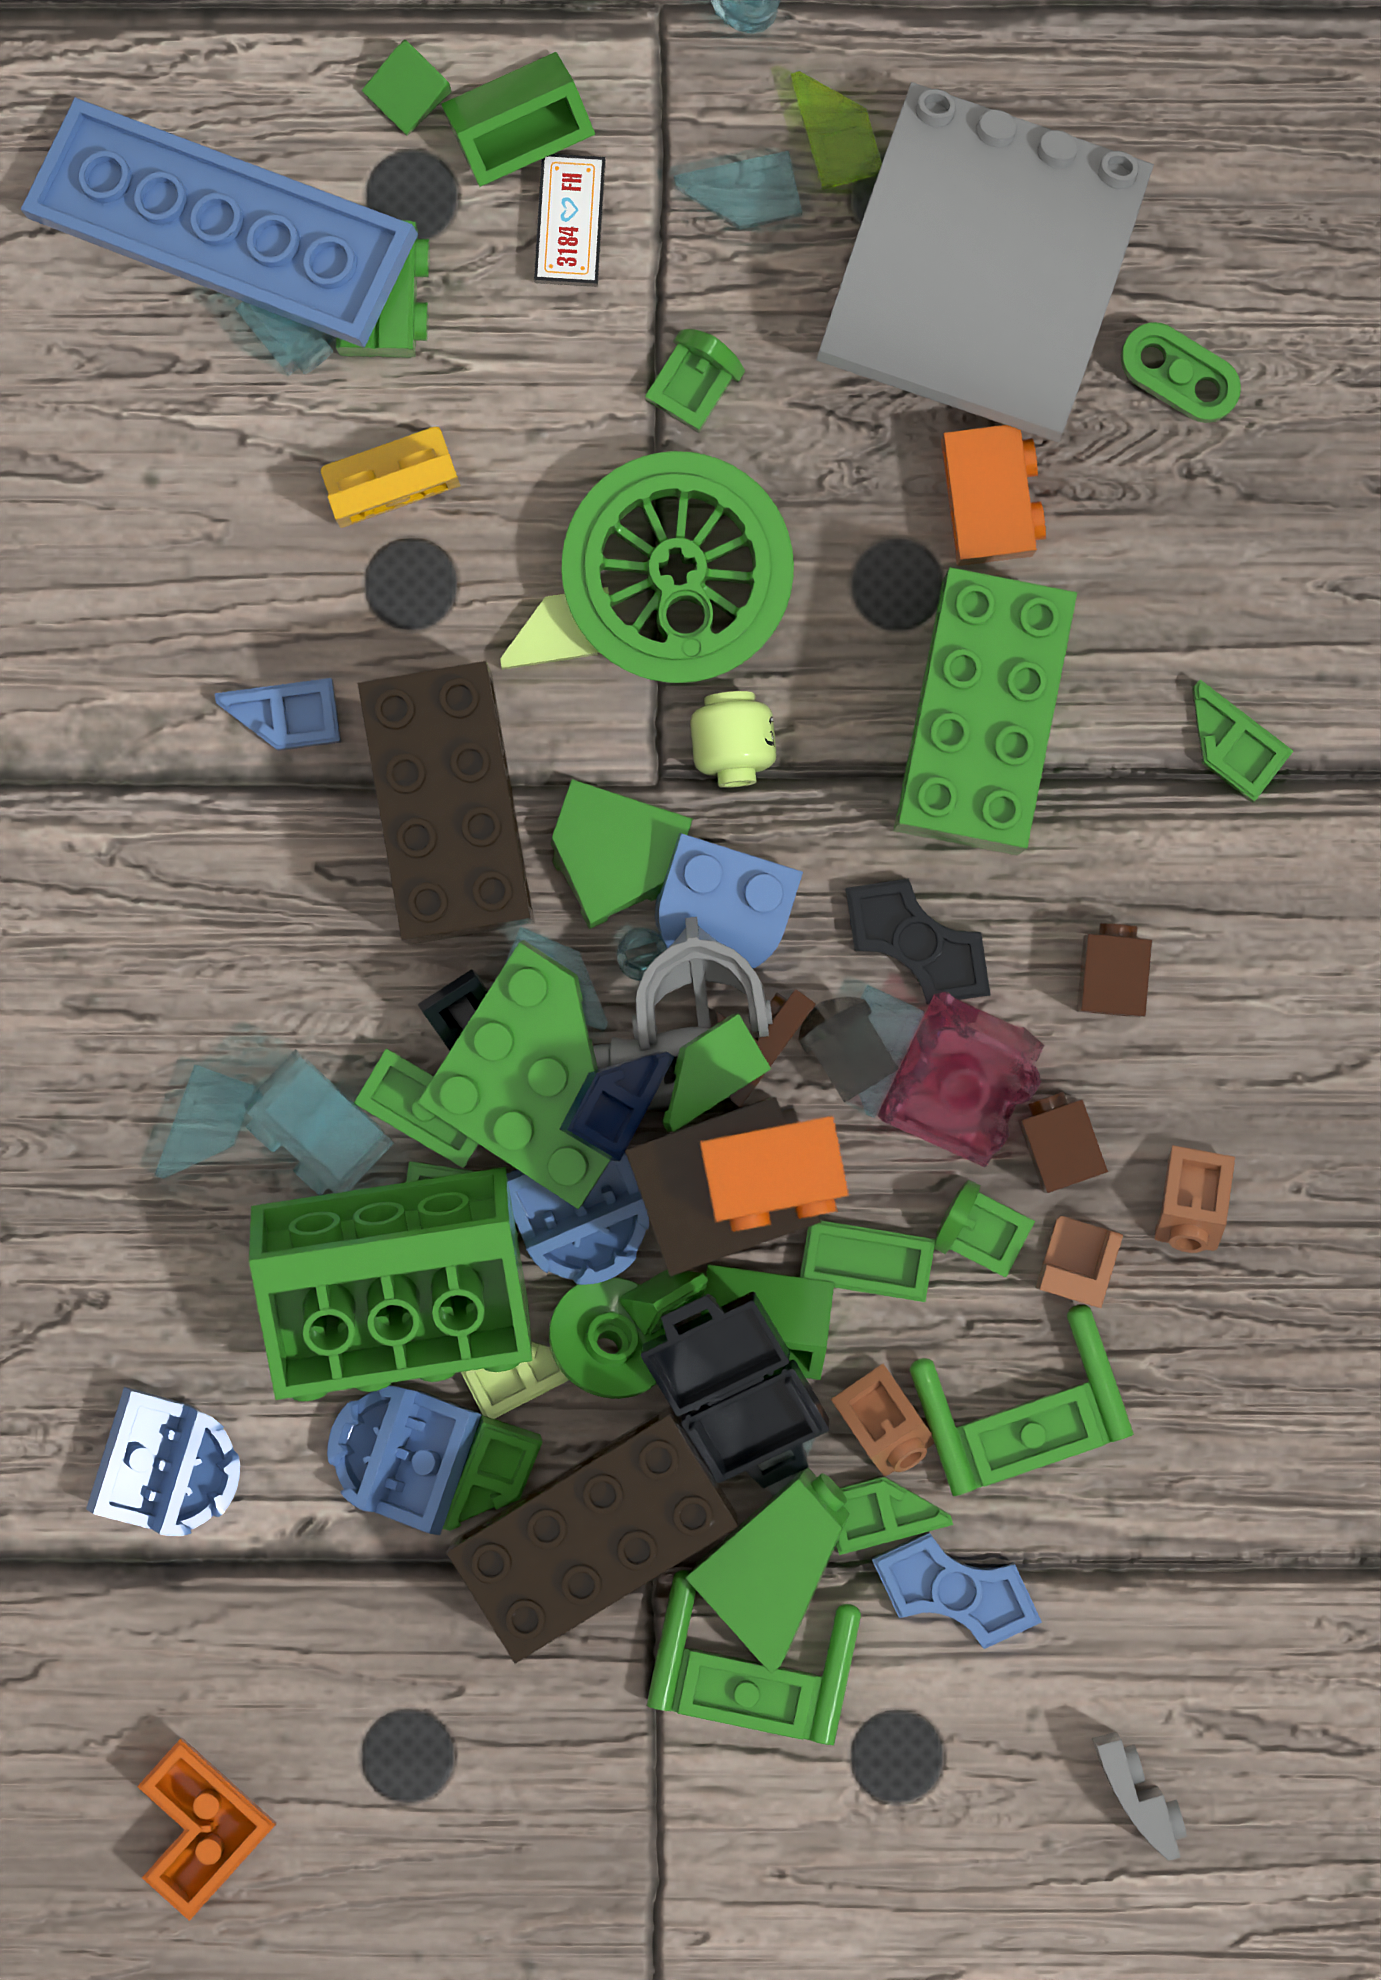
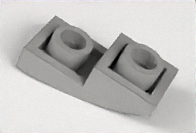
M1117 1732L1092 1738L1107 1780L1134 1825L1168 1861L1181 1858L1176 1840L1186 1838L1187 1833L1177 1800L1165 1802L1164 1795L1159 1787L1136 1792L1134 1785L1145 1782V1777L1135 1744L1124 1747L1122 1739Z

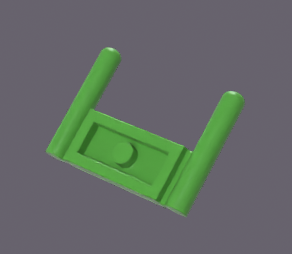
M1078 1304L1071 1307L1067 1312V1319L1089 1382L1002 1410L958 1427L955 1426L934 1362L928 1358H920L911 1364L910 1374L930 1432L932 1433V1438L952 1496H958L979 1487L997 1483L1134 1435L1092 1310L1089 1306Z
M689 1570L677 1571L672 1580L646 1706L657 1710L677 1712L681 1715L786 1737L834 1745L861 1619L860 1610L852 1604H842L836 1609L823 1676L779 1667L771 1674L760 1662L685 1648L696 1589L686 1579L690 1572Z

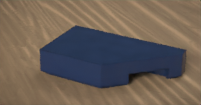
M655 1052L589 1072L559 1130L611 1161H621L675 1056L668 1052Z

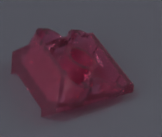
M948 992L934 994L877 1116L887 1124L982 1167H986L992 1155L1001 1150L1009 1137L1008 1122L1016 1105L1023 1104L1032 1099L1041 1084L1040 1073L1036 1063L1044 1048V1044L1025 1027L1018 1028L955 999Z

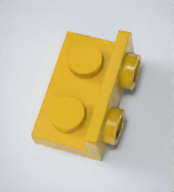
M439 427L428 428L326 464L321 468V474L329 494L327 497L340 528L461 486Z

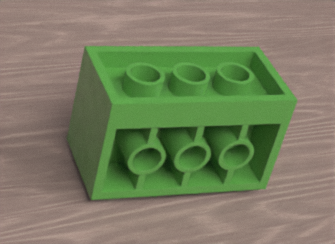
M949 567L941 585L896 813L894 832L1018 856L1028 848L1078 592Z
M506 1167L251 1206L249 1264L275 1400L292 1398L297 1401H312L332 1391L356 1388L360 1391L371 1392L384 1389L392 1382L418 1378L427 1382L446 1380L458 1372L477 1369L503 1372L515 1368L520 1363L533 1361L529 1304Z

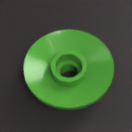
M613 1277L600 1283L578 1284L562 1297L551 1317L549 1344L557 1366L573 1384L595 1396L610 1399L629 1398L642 1394L657 1384L641 1358V1351L644 1343L665 1334V1329L663 1327L650 1336L649 1334L644 1336L623 1307L620 1300L621 1297L639 1286V1284L633 1281ZM604 1338L612 1340L617 1345L618 1352L610 1354L603 1351L598 1346L597 1341Z

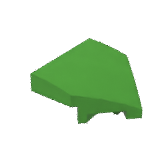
M573 779L571 780L550 843L554 850L552 863L557 871L560 870L563 873L581 906L580 913L589 929L607 922L609 916L646 899L651 902L656 900L657 895L661 892L679 833L688 835L692 818Z

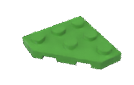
M522 940L515 948L417 1104L579 1209L611 1160L559 1130L588 1073L598 1070L592 1039H589L581 1003L583 998L578 975L533 945Z

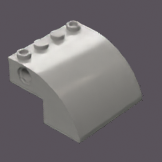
M911 82L862 220L816 361L1060 443L1115 286L1154 164L1135 158L1126 152L1114 151L1073 137L1064 131L1052 130L1011 116L1005 111L993 110L952 96L943 90L931 89Z

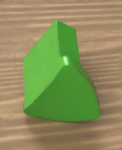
M682 329L673 340L677 345L647 392L645 400L699 433L731 381L739 382L745 373V369L737 356L715 336L695 329Z
M968 1180L953 1198L940 1223L934 1249L943 1254H946L951 1249L1006 1278L1035 1221L979 1193L981 1185Z

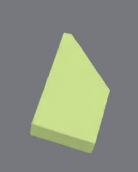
M604 587V592L609 594L608 587ZM565 594L547 596L542 600L502 655L500 661L502 670L600 655L601 653L593 647L581 632L571 614Z
M531 1341L533 1361L520 1363L508 1371L490 1372L485 1369L461 1372L483 1416L495 1419L569 1381L557 1366L549 1346Z

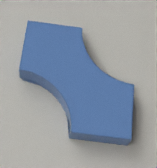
M926 1532L871 1558L899 1618L920 1613H936L948 1616L965 1625L983 1649L1042 1623L1014 1562L995 1568H978L963 1564L946 1554L930 1532Z

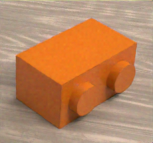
M1008 425L944 433L941 439L957 566L1033 557L1037 550L1036 540L1046 539L1042 502H1030L1027 477L1038 476L1033 438L1022 439L1021 430Z
M833 1116L700 1141L716 1222L729 1219L732 1232L771 1224L769 1211L795 1206L798 1219L837 1211L835 1198L849 1196Z

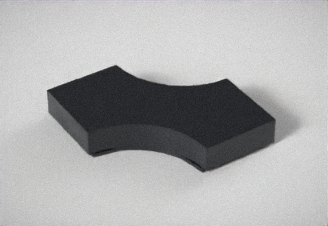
M909 879L845 888L854 952H878L902 963L919 982L927 1005L991 995L981 932L955 931L933 920L917 902Z

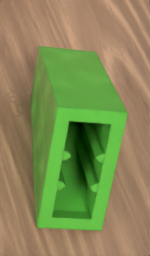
M809 1467L798 1473L697 1561L686 1576L688 1582L771 1674L782 1665L792 1646L850 1514L843 1507L847 1503V1499L837 1484L823 1473L817 1477Z

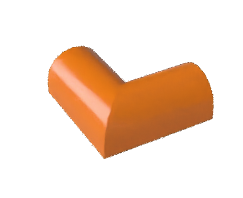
M181 1737L137 1787L184 1829L143 1875L142 1879L190 1921L273 1829L276 1822Z

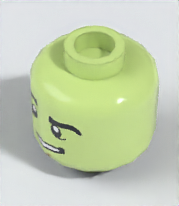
M749 691L722 692L706 696L704 698L705 706L697 709L690 719L695 767L703 774L718 776L719 787H742L755 784L756 772L766 770L776 760L774 723L771 709L766 704L755 701V694Z

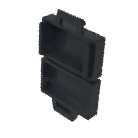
M752 1291L721 1307L716 1303V1299L712 1295L706 1294L661 1316L665 1334L642 1345L641 1358L677 1416L682 1415L681 1424L715 1481L721 1483L746 1471L764 1489L808 1468V1458L803 1443L828 1432L830 1419L796 1361L793 1359L789 1361L790 1351L756 1293ZM705 1309L709 1311L708 1313L677 1328L675 1326L676 1323L684 1319H687ZM790 1449L794 1456L763 1471L759 1467V1464Z

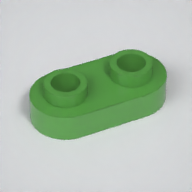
M1153 322L1137 327L1130 333L1122 347L1121 365L1128 379L1194 421L1201 423L1219 421L1232 411L1239 400L1241 383L1233 366L1166 324ZM1148 347L1159 349L1164 357L1163 365L1156 369L1146 367L1141 360V352ZM1207 380L1214 383L1218 390L1217 399L1212 402L1201 401L1195 393V386L1198 382Z

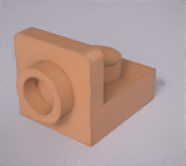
M1172 1145L1168 1157L1162 1207L1156 1225L1155 1240L1169 1243L1173 1248L1188 1253L1217 1250L1227 1223L1235 1164L1234 1156Z
M884 1363L831 1399L883 1476H888L894 1471L903 1472L914 1467L926 1456L927 1448L934 1444L929 1428L923 1422Z

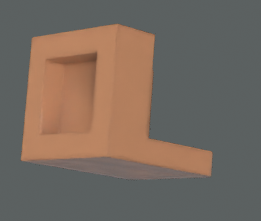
M1059 1216L1055 1221L1035 1288L1102 1308L1123 1234Z

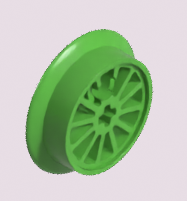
M670 451L650 454L629 461L603 477L589 491L575 511L569 524L563 545L561 572L564 593L571 614L586 639L599 653L623 670L637 676L661 682L686 683L710 679L724 674L744 663L763 647L781 622L787 608L793 584L794 560L791 540L784 519L775 503L755 480L732 464L718 458L694 452ZM664 497H677L679 499L675 538H667L651 503L655 499ZM691 498L706 502L715 508L693 541L685 539L688 500ZM635 508H642L659 545L652 547L621 525L620 521ZM728 516L736 524L742 535L707 552H703L700 549L703 542L721 517ZM615 534L648 557L649 560L647 562L608 559L603 555V551L609 536ZM743 547H747L750 550L753 570L750 572L711 569L707 566L708 563ZM680 554L683 564L694 565L695 570L687 573L685 584L674 585L671 575L661 576L659 569L668 566L669 555ZM609 570L645 574L647 579L609 595L603 590L601 571ZM705 581L749 584L751 590L745 606L736 607L708 587ZM648 590H653L655 594L633 625H626L612 609L613 606ZM690 601L698 604L704 615L701 627L687 634L675 631L669 625L666 615L668 608L674 603ZM711 603L734 619L727 628L718 634L711 631L713 625V608ZM654 611H657L656 623L658 630L666 639L663 643L648 639L639 634Z

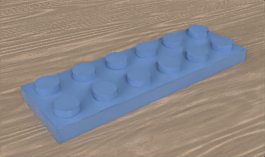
M74 98L21 207V211L32 221L363 348L367 344L418 236L416 229L410 223L78 98Z

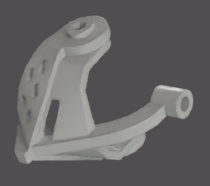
M697 917L685 918L686 928L668 949L654 959L645 971L636 995V1015H632L634 1039H639L640 1050H651L650 1044L657 1043L655 1005L667 993L690 983H693L698 1027L711 1028L705 981L734 986L747 995L751 1031L759 1032V1037H768V1024H773L770 1000H765L764 988L756 972L748 961L734 949L718 942L700 928Z

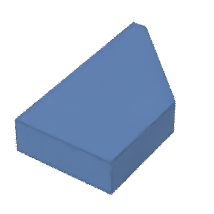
M332 678L215 693V701L220 707L278 751L341 742Z

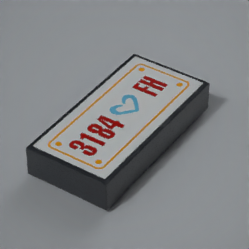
M551 154L541 159L534 272L535 283L598 287L605 157Z

